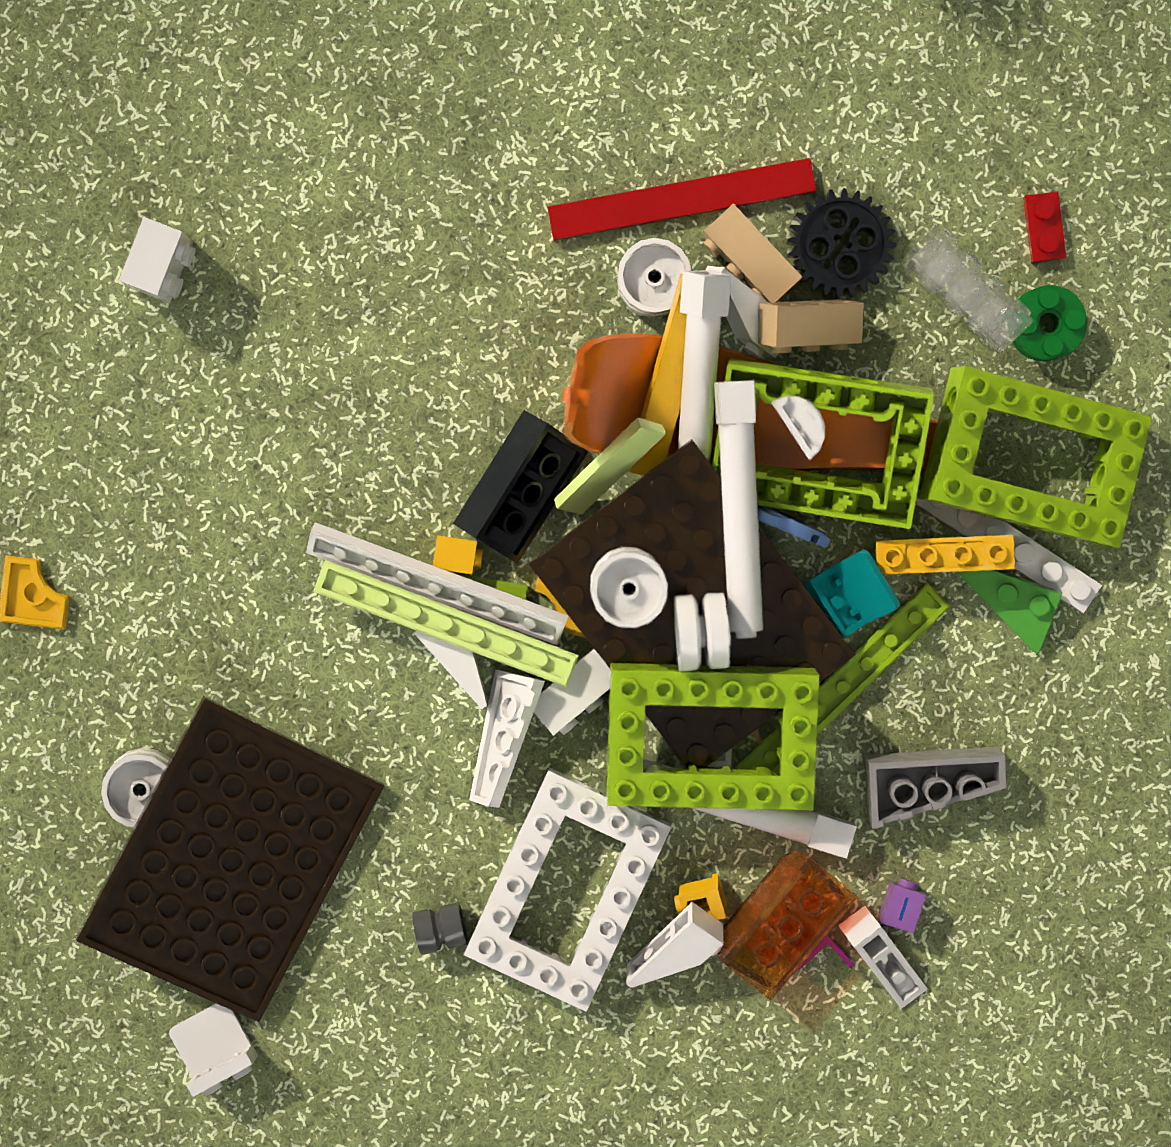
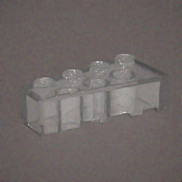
M935 225L905 255L900 267L908 275L914 270L921 281L920 285L925 290L935 294L939 292L943 296L941 299L945 307L958 317L965 315L968 318L966 321L967 327L1000 355L1033 322L1029 317L1031 312L1021 301L1016 300L1014 302L1004 293L1007 290L1004 284L994 276L989 278L980 269L982 264L970 252L964 254L956 246L958 241L951 232L945 228L940 230Z

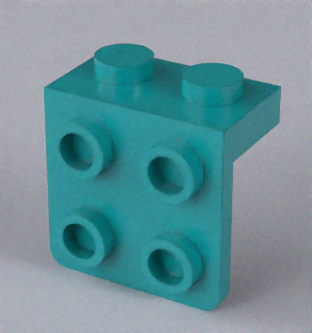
M861 550L830 566L802 584L843 639L865 624L893 612L900 606L895 592L889 586L878 568L877 562L867 550Z

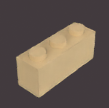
M734 203L703 232L702 236L706 239L703 242L704 247L715 258L721 255L729 264L726 266V270L740 281L743 279L754 292L768 303L778 302L802 278L797 270Z
M850 300L759 303L758 344L771 346V352L791 353L792 347H800L801 351L816 352L820 351V345H828V349L848 350L849 344L862 343L864 303Z

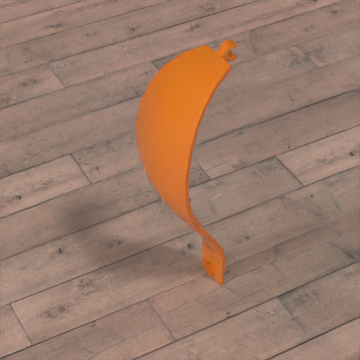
M636 333L605 335L588 340L577 350L569 387H564L562 402H566L563 434L571 443L600 454L636 418L641 417L663 335ZM719 346L716 382H725L727 365L730 358L777 364L734 349ZM761 397L758 398L756 423L754 424L755 463L802 471L885 469L893 417L887 421H874L871 416L846 413V416L839 415L838 411L819 409L825 422V438L819 452L809 460L775 407L765 403ZM716 407L714 409L711 465H713L719 425L716 424ZM680 411L667 457L678 450ZM930 419L921 474H925L938 420Z

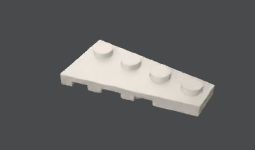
M495 669L469 800L488 807H500L545 681Z

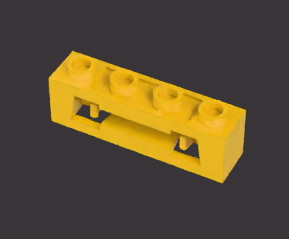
M1014 535L876 541L877 565L882 574L1016 569Z

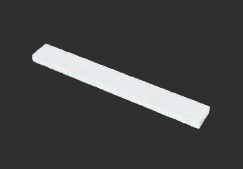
M315 522L311 529L306 550L307 554L334 562L558 646L568 615Z

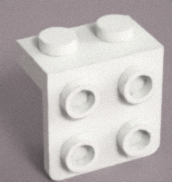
M216 1003L178 1023L169 1031L175 1047L192 1076V1079L186 1085L192 1097L203 1092L204 1096L214 1093L223 1086L221 1081L230 1076L234 1080L245 1076L252 1071L251 1065L258 1057L235 1012Z

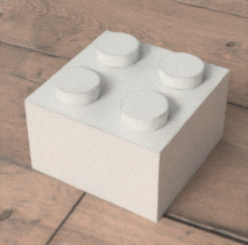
M143 217L119 281L136 291L170 303L172 297L177 298L181 292L183 279L180 276L184 266L189 267L193 261L196 251L192 247L194 241L182 231Z

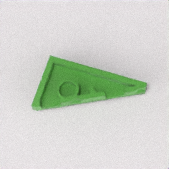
M1003 570L956 571L1030 649L1039 654L1062 597V592Z

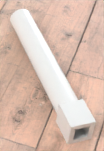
M712 270L683 271L680 312L687 314L678 449L692 439L711 464L715 409L714 383L717 381L721 317L728 316L731 275Z
M754 380L714 383L716 424H719L727 606L730 632H736V638L757 637L756 631L763 630L753 423H756Z
M644 759L643 770L649 765L660 763ZM662 764V768H673ZM692 808L804 843L808 847L846 859L857 828L853 822L811 810Z

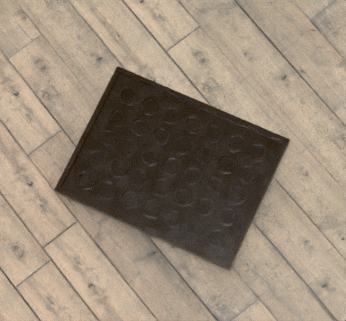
M692 439L529 563V566L609 668L610 663L678 665L674 622V596L693 595L697 601L698 615L702 616V599L705 594L724 593L728 614L721 477ZM758 527L763 630L756 631L757 637L736 638V632H730L729 666L815 668L819 674L820 682L856 654ZM620 547H637L650 553L660 564L668 584L667 600L661 612L651 622L636 628L619 627L606 621L596 610L591 597V574L597 561L607 552ZM631 582L625 583L622 587L624 593H629L630 588L636 589L635 585ZM701 648L700 665H707L704 648ZM645 705V715L687 768L689 765H695L698 769H705L782 711V708Z
M203 696L75 937L76 941L260 1022L380 796L384 784Z

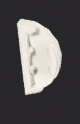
M783 396L773 400V406L810 460L819 452L825 438V422L820 410L811 401L799 396Z

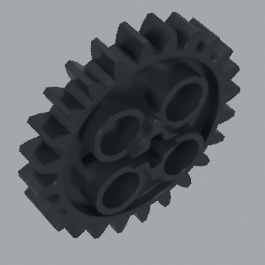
M843 188L840 196L836 198L833 190L830 189L827 193V200H824L817 194L814 197L815 207L808 202H805L803 205L807 215L797 212L794 216L800 225H790L789 231L795 234L796 237L789 238L786 241V244L795 247V250L789 252L787 256L788 258L798 259V262L793 267L797 271L803 269L805 272L802 275L801 282L809 278L813 280L810 288L811 291L821 285L823 286L824 297H826L831 289H834L837 299L841 298L843 290H847L850 298H853L856 293V287L863 293H866L868 291L867 281L875 286L880 282L876 272L882 275L888 273L889 270L882 263H892L894 257L886 252L887 250L895 249L897 246L896 243L887 240L896 231L895 229H885V225L890 221L891 217H879L878 214L883 208L882 205L874 209L870 207L873 197H868L864 202L859 201L860 191L857 190L852 198H848L847 190ZM832 213L840 214L845 221L844 227L833 228L828 222V215ZM854 218L858 219V225L846 242V246L849 249L844 247L831 267L825 269L824 264L837 245L836 240L843 236ZM866 231L870 233L873 238L872 245L868 247L861 246L856 240L857 232ZM814 241L822 242L827 248L826 255L822 257L814 256L810 251V243ZM848 259L852 261L855 266L854 273L851 275L842 274L838 268L839 260Z

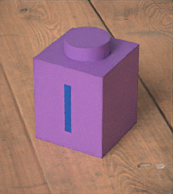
M900 878L898 883L890 880L878 915L879 921L883 924L914 933L926 894L918 889L919 884L905 878Z

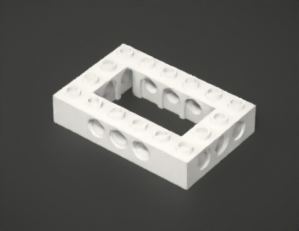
M549 767L469 940L464 955L587 1012L670 832L671 824L634 806H608L606 793ZM565 816L626 843V846L619 853L618 862L609 882H606L601 900L595 912H592L590 916V922L581 943L578 942L571 964L559 959L558 954L554 952L550 955L528 945V940L522 938L520 941L510 936Z

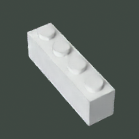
M594 648L575 664L567 687L553 682L539 696L534 713L553 736L559 731L565 735L579 723L575 719L576 716L584 710L590 714L604 702L601 696L610 689V668Z

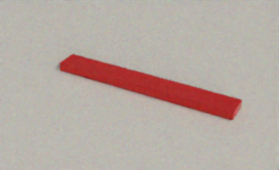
M807 158L547 206L553 241L724 210L728 209L733 203L736 207L815 193L816 186L811 159Z

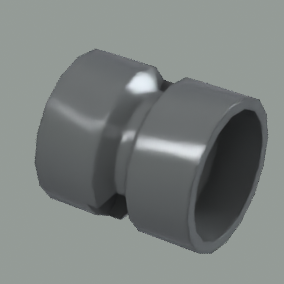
M459 902L441 906L437 914L431 909L412 913L414 933L421 955L440 950L442 944H445L449 949L468 945L466 926Z

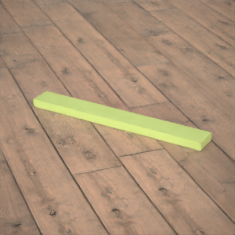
M328 560L324 561L313 592L565 687L569 683L579 656Z

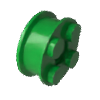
M1055 285L1037 287L1023 294L1012 306L1007 323L1009 337L1016 349L1030 359L1052 361L1072 353L1085 336L1087 329L1085 308L1079 298L1066 288ZM1042 315H1048L1054 321V328L1050 333L1044 332L1040 328L1039 320Z

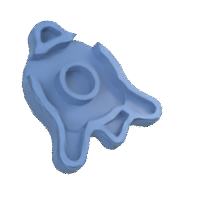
M757 505L759 521L808 542L811 541L824 548L828 547L831 540L827 537V533L775 508Z

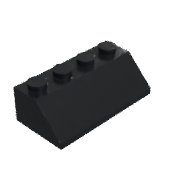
M524 410L453 524L518 564L555 505L554 499L566 488L588 451L571 443L559 430Z

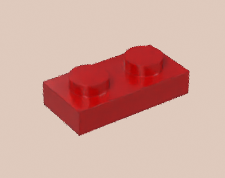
M1058 191L1025 195L1023 202L1031 263L1067 258Z

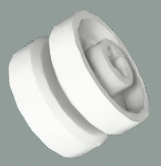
M651 238L639 241L627 250L620 261L617 277L620 297L629 309L640 316L657 318L669 315L680 274H683V271H691L689 259L680 247L669 240ZM649 273L653 276L659 273L661 275L660 281L657 283L651 282L648 279Z
M620 547L607 552L597 561L591 574L590 591L596 610L606 621L619 627L636 628L651 622L661 612L667 600L668 584L660 564L650 553L637 547ZM631 582L635 585L636 589L630 588L629 593L623 592L622 587L625 583Z
M724 593L705 594L702 599V616L698 615L697 601L693 595L674 596L675 638L679 671L698 670L701 664V648H704L706 663L710 669L729 668L731 634Z
M139 748L128 751L116 759L103 779L101 790L104 807L114 820L127 827L135 826L170 760L168 756L158 750ZM143 784L147 789L146 793L142 789L136 790L135 786Z

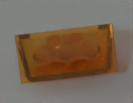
M798 851L784 854L723 925L724 944L718 953V958L771 1001L855 902L858 896L808 854Z

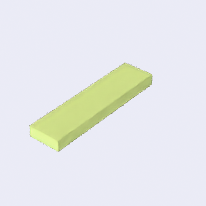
M636 418L556 496L554 502L557 509L582 515L666 434L663 425Z

